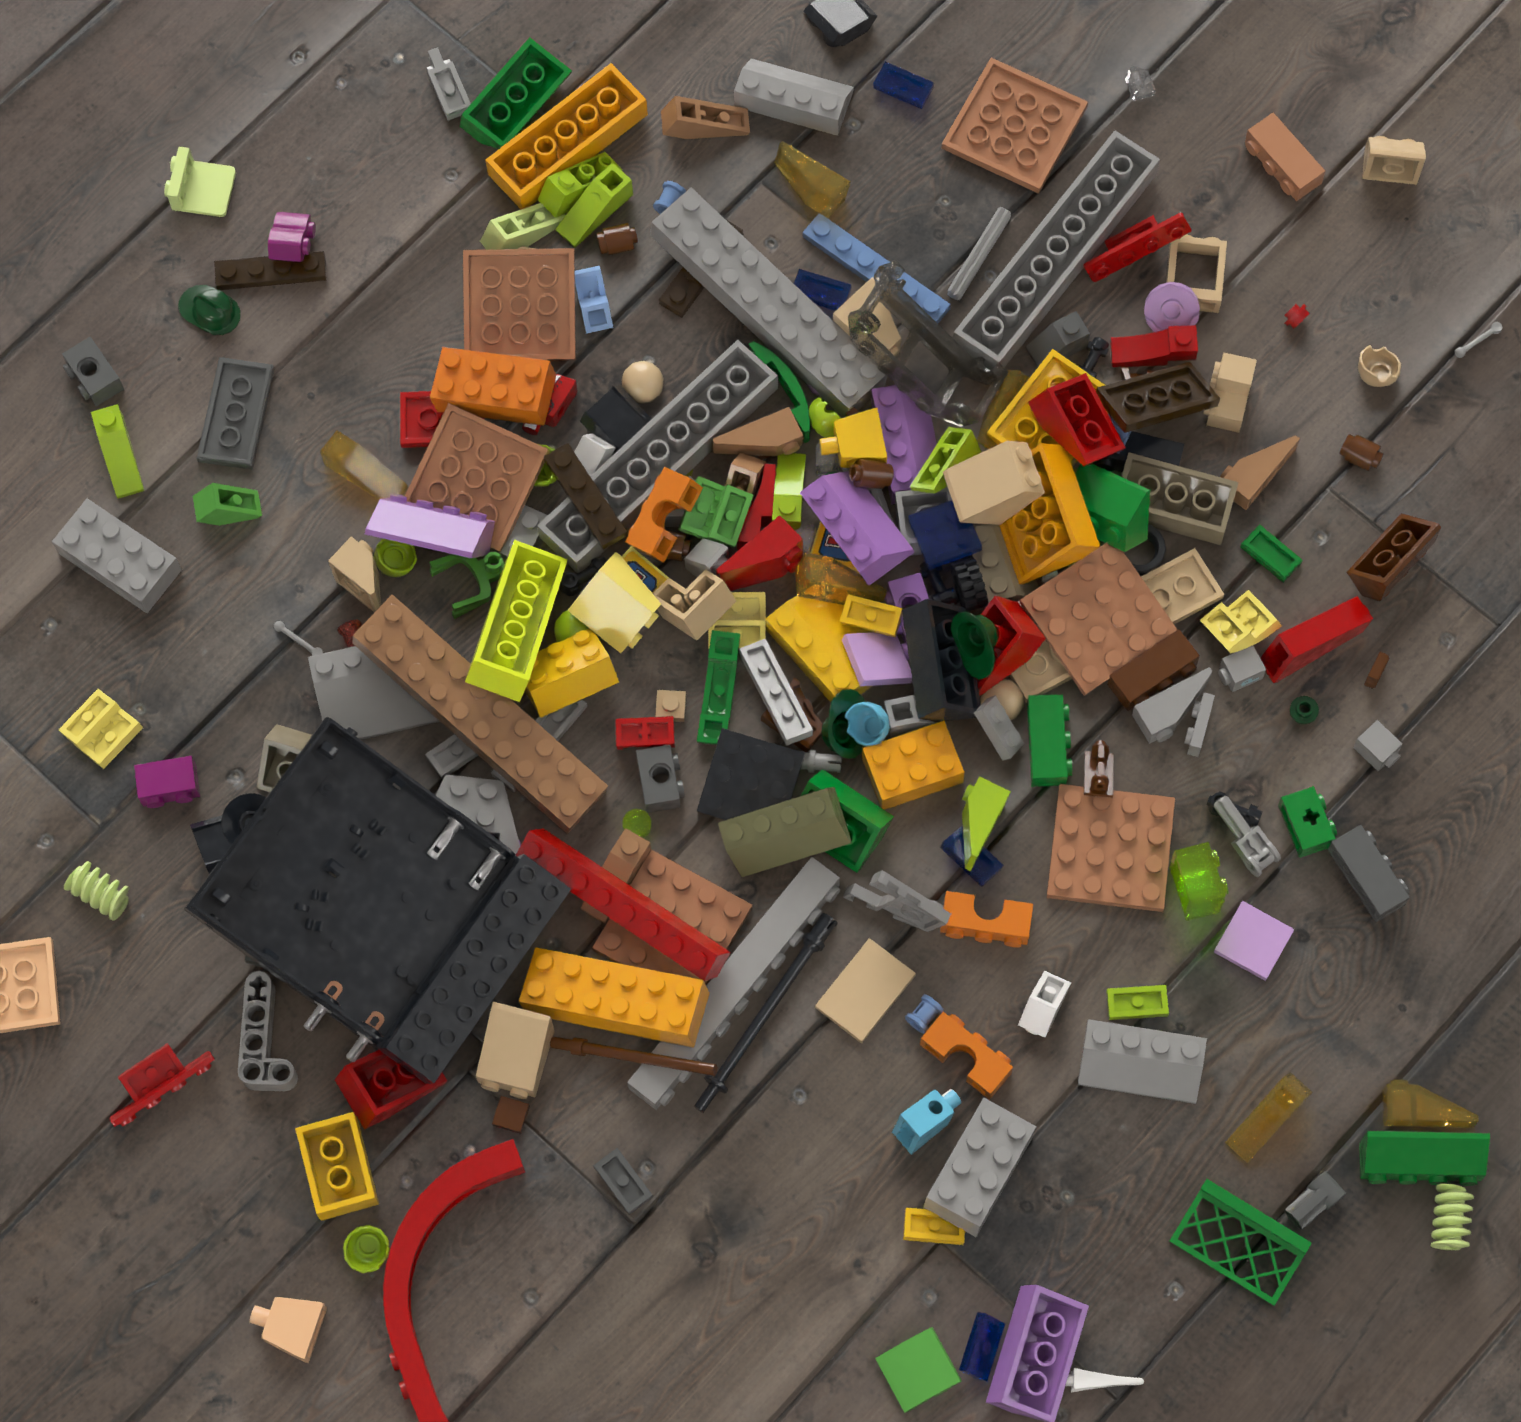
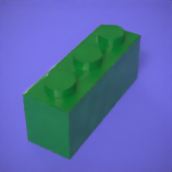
M1063 694L1028 695L1027 719L1031 787L1066 785L1068 776H1072V759H1067L1066 749H1071L1070 731H1065V721H1069V704L1063 703Z

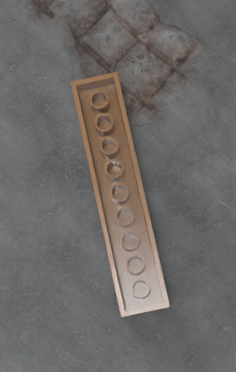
M393 594L353 635V644L495 771L510 782L567 835L606 793L608 785L510 698L466 683L465 680L471 664Z

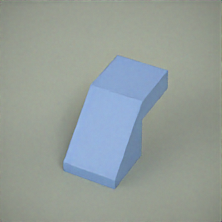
M600 266L576 270L575 286L586 333L613 328Z

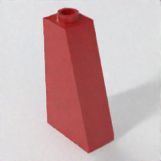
M1356 596L1278 634L1260 658L1266 668L1265 672L1275 684L1361 634L1373 620L1369 609Z

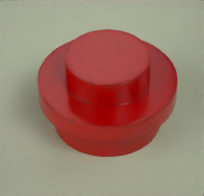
M1295 304L1284 315L1288 319L1284 324L1286 326L1290 325L1295 329L1310 314L1305 309L1307 306L1303 304L1299 307Z

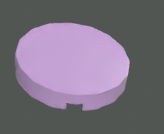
M1167 282L1160 284L1149 293L1145 300V319L1153 332L1168 329V326L1195 325L1199 319L1200 305L1198 298L1191 288L1182 283Z

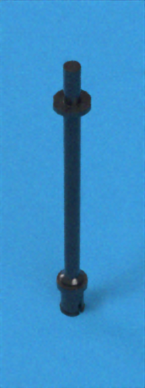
M822 913L810 933H805L802 938L804 940V947L714 1077L710 1075L705 1076L704 1079L709 1085L694 1105L698 1111L704 1113L718 1091L724 1094L727 1093L728 1088L724 1084L812 954L823 950L825 940L838 924L836 920H833L834 918L826 913Z

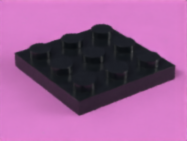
M722 728L697 812L728 820L791 800L806 753Z

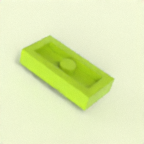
M1166 985L1109 988L1106 990L1109 1020L1167 1017L1169 1015Z

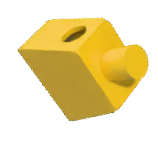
M878 407L836 420L834 422V437L819 439L821 455L838 453L840 467L850 468L857 459L882 460L887 463V453Z

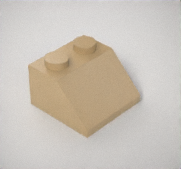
M1384 136L1368 137L1364 150L1362 179L1417 185L1426 159L1424 143L1416 142L1412 139L1393 140Z
M350 537L328 562L335 581L375 613L381 606L379 572L372 554L374 551L365 541L360 540L358 542L353 537Z

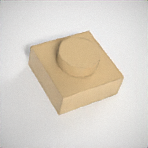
M657 690L655 717L673 716L674 722H685L686 691Z

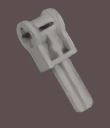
M1221 797L1214 803V808L1237 838L1231 845L1241 857L1246 868L1255 877H1259L1262 874V870L1272 862L1277 863L1281 860L1278 850L1268 840L1259 826L1250 828L1229 797Z

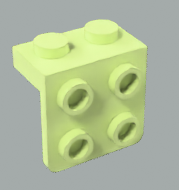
M178 147L177 155L171 159V179L166 181L164 189L165 197H168L172 210L224 217L227 214L236 176L235 168L227 165L194 161L189 148Z

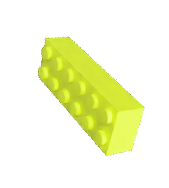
M514 540L465 680L466 683L520 702L529 682L568 559Z

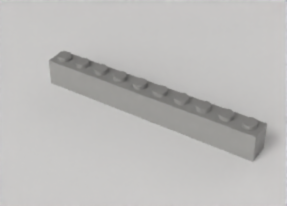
M811 857L728 958L719 975L711 979L706 985L710 994L694 1048L660 1041L651 1053L695 1061L698 1059L704 1060L712 1049L710 1045L717 1036L721 1038L730 1028L731 1023L729 1021L734 1014L740 1015L749 1004L747 998L753 991L758 993L766 984L768 978L765 976L772 968L777 970L786 958L784 953L790 946L796 947L804 936L802 931L808 924H815L822 914L820 910L827 901L831 903L837 897L841 890L838 888L840 886V877ZM642 1064L627 1084L633 1093L657 1110L661 1104L665 1107L675 1095L673 1089L679 1082L685 1083L693 1072Z

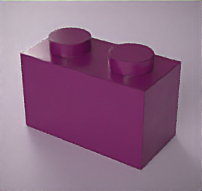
M192 756L134 765L138 799L143 806L159 808L167 802L188 803L193 798L200 797L197 767Z

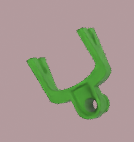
M490 552L484 559L479 561L477 558H468L454 554L430 561V574L432 577L458 563H462L469 568L478 583L479 595L452 604V616L454 619L490 600V583L500 579L504 567V561L500 558L501 555L499 553Z

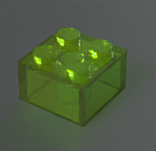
M1209 842L1175 850L1169 866L1186 921L1220 913L1226 894L1229 893L1225 878H1220L1217 867H1220L1217 851L1211 850Z

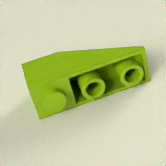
M603 152L547 177L538 201L557 218L570 211L590 183L611 163L615 164L621 171L623 169L606 152Z
M611 163L590 183L557 226L556 231L574 248L577 247L633 196L632 180L615 164Z

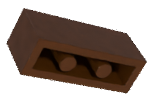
M1178 629L1110 674L1107 685L1125 709L1129 711L1135 705L1149 699L1157 691L1162 692L1172 687L1173 681L1181 675L1183 678L1191 675L1197 669L1196 665L1200 655L1180 629Z

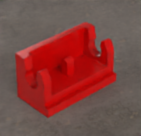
M673 716L616 719L617 750H623V748L664 745H670L671 748H675Z

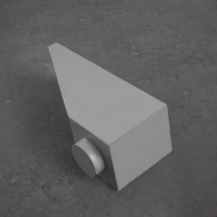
M1210 667L1134 706L1132 716L1149 744L1156 740L1163 742L1174 734L1173 731H1175L1195 700H1197L1209 683L1212 675Z

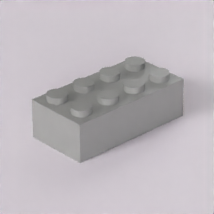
M88 498L52 540L58 554L145 613L150 611L182 571L176 557Z
M983 1098L928 1193L923 1208L977 1237L1032 1140L1037 1126Z

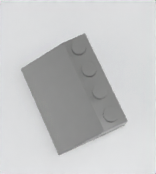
M356 646L308 657L322 721L329 717L346 730L350 727L358 733L356 737L360 740L440 722Z

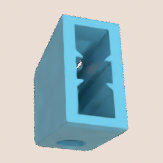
M952 1089L942 1096L937 1090H933L900 1114L892 1133L912 1155L949 1124L954 1114L953 1109L961 1104L960 1097Z

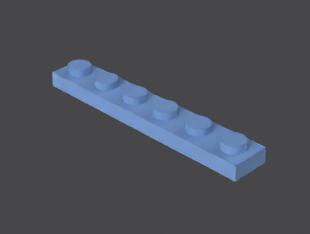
M819 213L803 231L804 239L867 282L873 277L884 295L933 329L950 310V303Z

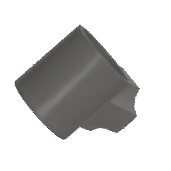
M1324 1171L1307 1186V1190L1284 1210L1288 1219L1300 1230L1307 1227L1324 1210L1328 1211L1347 1194L1327 1171Z

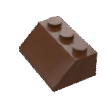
M1401 513L1347 571L1360 594L1377 601H1381L1386 597L1391 589L1407 575L1408 571L1435 543L1441 530L1440 524Z

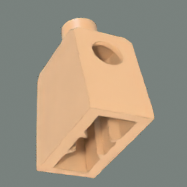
M275 1297L270 1310L254 1306L250 1316V1323L264 1327L261 1338L266 1343L305 1363H309L327 1307L324 1303Z

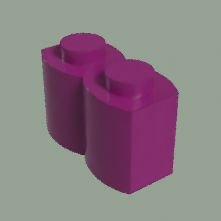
M276 213L273 227L268 237L269 259L302 262L305 254L309 255L310 239H314L316 232L315 222H311V214Z

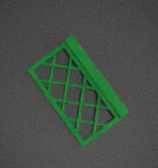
M1206 1179L1169 1241L1275 1306L1312 1244L1307 1239L1209 1179ZM1202 1198L1214 1205L1215 1218L1199 1221L1196 1208ZM1218 1208L1228 1213V1215L1220 1216ZM1194 1213L1196 1222L1187 1224ZM1231 1217L1239 1220L1243 1233L1225 1237L1221 1220ZM1218 1221L1222 1238L1204 1242L1200 1225ZM1244 1224L1254 1229V1231L1246 1232ZM1197 1226L1201 1243L1188 1246L1178 1240L1184 1228ZM1257 1233L1265 1236L1269 1250L1251 1253L1247 1236ZM1244 1237L1248 1254L1230 1258L1226 1241ZM1270 1240L1280 1245L1281 1247L1272 1249ZM1223 1242L1227 1259L1218 1262L1209 1259L1205 1246ZM1202 1247L1204 1255L1193 1248ZM1286 1249L1296 1255L1290 1267L1278 1270L1274 1256L1275 1251ZM1270 1253L1274 1271L1257 1275L1253 1257ZM1249 1258L1253 1276L1240 1278L1235 1275L1232 1262ZM1228 1263L1230 1271L1220 1266V1264ZM1288 1271L1281 1282L1279 1273ZM1275 1274L1278 1288L1273 1297L1261 1291L1258 1278ZM1254 1279L1256 1287L1246 1281Z

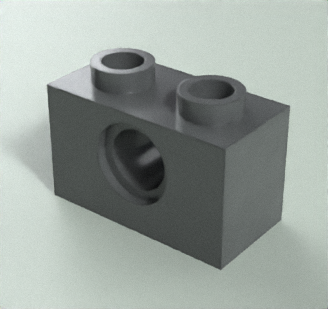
M91 336L62 353L66 361L63 368L71 380L76 377L80 383L77 386L79 392L85 400L91 399L95 406L100 405L124 390L118 375ZM96 370L93 375L85 376L88 371Z
M670 745L636 750L646 813L681 808L680 798H684L685 793L682 780L676 781L675 771L680 770L678 753L672 754ZM658 774H665L669 777L664 783L654 781L655 776Z

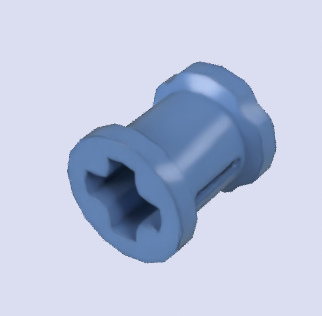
M673 181L663 183V192L659 200H656L653 204V208L659 214L686 192L678 183Z
M924 994L921 997V1003L912 1013H908L905 1019L913 1028L925 1034L928 1030V1025L944 1009L932 997Z

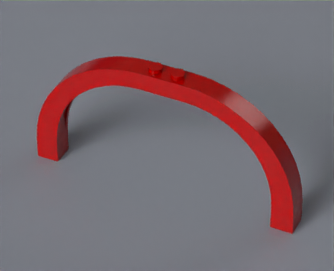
M514 1139L466 1157L437 1177L420 1194L408 1210L390 1248L383 1284L385 1321L394 1351L389 1354L394 1370L401 1371L404 1381L399 1382V1386L404 1400L410 1398L420 1422H449L444 1414L437 1398L413 1325L411 1291L416 1265L429 1236L439 1222L455 1206L477 1191L525 1173Z

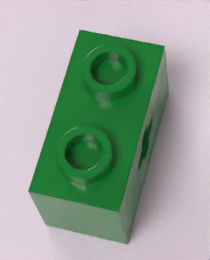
M1312 786L1281 797L1278 807L1299 858L1328 849L1331 842L1336 839L1337 830L1334 822L1327 819L1324 811L1326 810V803L1322 794H1317L1315 787ZM1314 820V825H1311L1309 821Z

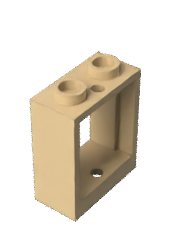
M1186 234L1182 238L1170 243L1166 283L1174 282L1177 252L1218 256L1215 290L1191 288L1198 298L1199 311L1219 313L1222 301L1227 241H1222L1216 237L1194 238Z

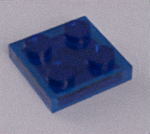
M952 500L908 516L909 524L928 569L982 551V544L973 523H960Z

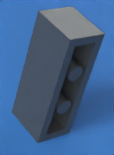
M1359 825L1333 840L1328 851L1374 921L1378 922L1406 905L1410 898L1408 895L1409 889L1402 879H1397L1392 872L1393 866L1389 858L1384 854L1381 855L1376 848L1377 842L1373 834L1369 830L1365 831L1362 825Z

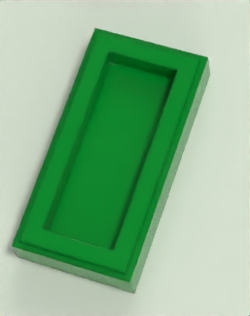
M1260 524L1240 546V548L1283 583L1303 562L1298 555Z

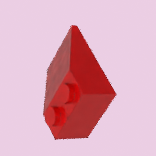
M1086 373L1049 387L1028 402L1041 428L1083 466L1126 448Z
M779 515L716 569V576L725 582L730 591L781 578L788 572L793 573L803 563V538Z
M994 596L981 613V615L987 617L995 625L998 640L994 648L995 662L992 673L987 678L977 679L980 696L1028 662L1046 639L1017 601Z
M380 1050L345 1065L335 1078L336 1084L364 1130L388 1119L448 1081L442 1072L435 1083L425 1084Z

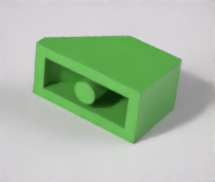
M211 483L193 496L196 521L200 523L220 526L257 519L262 516L258 490Z

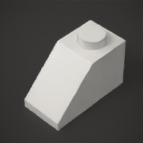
M1044 971L1029 997L1018 1026L1025 1028L1031 1034L1046 1037L1071 982Z

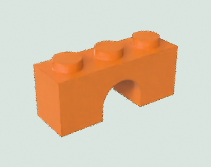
M664 467L661 474L656 478L655 485L648 499L643 503L635 524L630 528L625 543L637 551L664 563L677 537L666 531V517L675 509L691 512L703 487L691 478Z
M946 891L943 909L951 913L947 924L941 926L940 932L946 933L947 937L961 939L963 936L975 937V940L981 943H992V940L1004 942V945L1009 947H1021V945L1028 944L1033 911L1032 903L1004 899L1002 913L995 919L985 920L979 917L974 910L975 895Z
M943 1011L921 1037L920 1045L942 1063L952 1053L959 1051L968 1053L973 1058L975 1066L967 1075L966 1082L990 1100L1012 1074L1013 1066L1010 1065L1011 1060L998 1050L995 1053L986 1046L988 1044L987 1040L977 1032L971 1034L964 1028V1022L956 1015L950 1014L949 1016Z

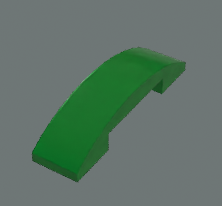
M754 341L749 343V350L778 375V382L795 407L791 411L803 434V442H809V410L805 395L796 377L787 365L769 349Z
M712 630L697 743L717 745L721 729H729L739 655V633Z

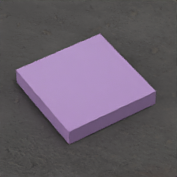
M875 632L844 635L842 642L860 686L911 683V669L897 635L896 638Z
M1242 901L1216 946L1214 953L1266 981L1294 929Z

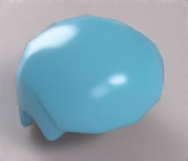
M871 702L857 703L852 705L845 714V718L848 720L847 733L860 745L867 747L880 744L889 732V716L880 705Z

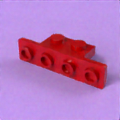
M1178 213L1159 224L1154 215L1105 240L1108 251L1084 263L1083 266L1091 280L1097 282L1131 265L1144 256L1157 251L1161 247L1190 233L1192 229L1183 213Z
M167 1043L123 1072L118 1078L134 1101L109 1117L112 1125L116 1127L120 1124L123 1127L137 1117L135 1113L144 1107L148 1110L156 1106L162 1100L160 1096L169 1090L172 1093L178 1091L187 1084V1078L195 1073L199 1076L212 1067L211 1062L215 1060L211 1052H205L184 1067Z

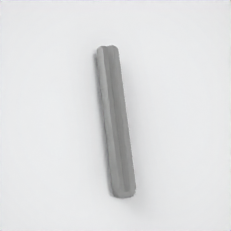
M1003 207L997 209L948 288L947 295L957 301L962 298L1010 220L1011 212Z

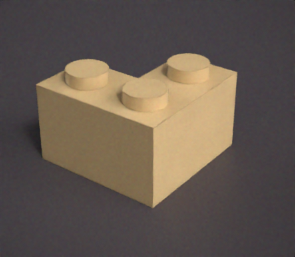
M1223 352L1221 362L1215 361L1210 387L1220 397L1218 407L1204 410L1203 414L1208 415L1207 426L1240 432L1256 359Z
M707 569L686 589L668 578L653 593L661 603L657 610L662 618L696 641L736 602L725 582Z

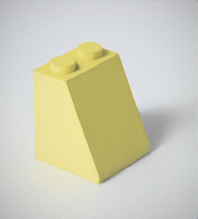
M615 552L599 569L567 611L619 653H622L627 646L633 649L643 635L639 631L643 626L649 629L659 616L655 611L661 603L621 555Z

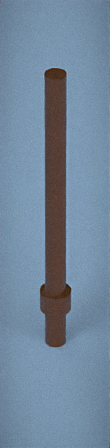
M553 1036L550 1040L551 1048L570 1051L572 1055L584 1057L586 1054L711 1076H715L718 1069L717 1064L588 1042L584 1038L574 1037L573 1039Z

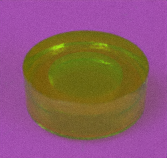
M632 809L623 817V830L627 828L642 838L650 833L652 822L646 811Z

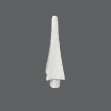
M1074 1368L1073 1371H1070L1071 1374L1068 1375L1065 1386H1071V1392L1113 1386L1142 1385L1144 1380L1142 1378L1114 1376Z

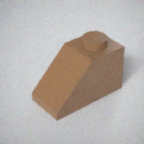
M740 452L731 463L725 486L728 484L753 494L751 507L760 487L766 461Z

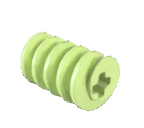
M87 861L82 866H78L69 875L64 884V890H71L72 895L80 896L81 901L85 903L90 902L92 908H99L101 914H109V919L114 921L121 916L128 905L129 898L127 894L129 887L125 885L120 891L117 890L120 883L119 880L116 879L109 885L110 875L106 873L99 878L101 872L99 867L89 872L91 862Z
M1439 1184L1436 1186V1190L1441 1194L1435 1196V1202L1439 1206H1436L1433 1211L1438 1218H1435L1432 1222L1433 1226L1437 1229L1431 1233V1237L1436 1241L1431 1243L1430 1246L1441 1250H1460L1461 1248L1469 1247L1470 1243L1462 1240V1236L1470 1235L1471 1231L1463 1228V1224L1472 1223V1219L1464 1216V1212L1473 1211V1207L1465 1204V1201L1474 1199V1195L1466 1192V1189L1459 1185Z

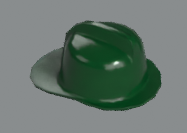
M195 285L188 288L180 297L178 309L181 316L205 332L213 335H224L232 332L240 321V308L237 302L224 292L211 286Z
M968 612L958 613L952 620L951 633L958 647L962 662L972 677L977 679L987 678L994 668V648L998 640L996 627L991 620L981 614L975 616Z
M845 689L835 695L831 701L829 717L825 719L821 729L824 743L831 751L846 759L857 757L861 754L862 748L865 747L858 744L847 733L848 720L845 718L846 712L852 705L865 702L863 696L853 689Z

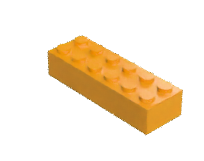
M610 63L485 159L488 175L520 209L530 207L538 200L547 177L596 156L648 115L646 98Z
M535 947L519 1003L524 1010L548 1015L554 1020L694 1048L710 992L704 980Z

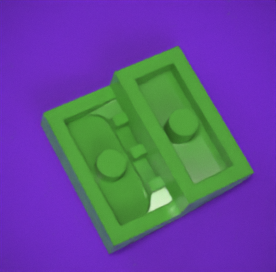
M698 476L695 482L701 485L703 489L691 512L684 511L678 530L701 539L704 538L724 544L728 547H736L753 494L728 484L723 486Z
M933 1327L875 1358L904 1413L913 1410L929 1399L939 1396L962 1382Z

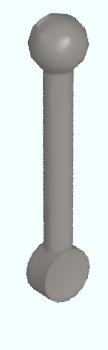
M1494 322L1488 331L1464 347L1456 348L1455 355L1458 358H1462L1465 356L1466 351L1493 333L1499 334L1503 328L1502 324Z
M282 621L275 622L274 629L277 632H283L310 651L312 656L323 654L321 648L312 647L288 630Z

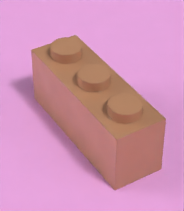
M1271 113L1247 130L1245 146L1252 156L1258 157L1263 163L1265 171L1280 182L1282 190L1287 195H1291L1298 201L1322 184L1325 170L1274 113Z

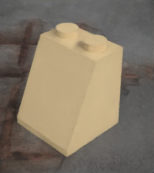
M872 277L833 313V321L890 375L900 365L901 337L879 285Z
M1005 441L943 471L960 523L1001 525L1045 493L1041 477L1036 469L1032 452L1027 442Z
M497 1002L492 1003L476 1073L477 1081L482 1084L481 1087L483 1089L498 1092L499 1088L510 1091L511 1096L520 1099H527V1096L536 1097L550 1049V1040L555 1031L551 1016Z

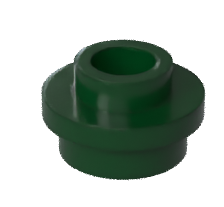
M1299 696L1292 701L1289 712L1295 722L1310 724L1317 718L1319 707L1311 697ZM1305 705L1310 711L1303 713L1299 707Z

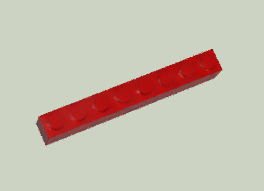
M544 828L529 830L516 853L517 857L523 854L528 856L570 887L571 893L704 981L716 978L731 953Z

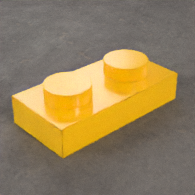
M848 594L840 623L896 638L903 608Z
M905 1209L903 1240L956 1245L964 1244L965 1230L960 1227L958 1228L940 1218L928 1209Z

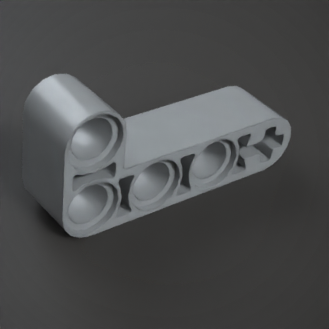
M261 971L251 973L245 981L238 1076L250 1090L289 1091L297 1084L298 1073L288 1060L270 1058L276 990L269 975ZM260 983H264L266 986L262 987L260 991V997L263 1001L259 1000V995L255 988L260 987ZM256 1011H264L265 1016L261 1021H251V1017ZM257 1039L263 1041L261 1048L257 1051L249 1050V1045L252 1041ZM253 1068L260 1069V1075L255 1080H248L246 1078L249 1070ZM280 1070H290V1075L286 1080H276V1075Z

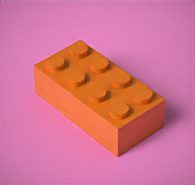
M442 347L430 399L437 412H445L448 403L482 418L544 426L556 373L549 360Z

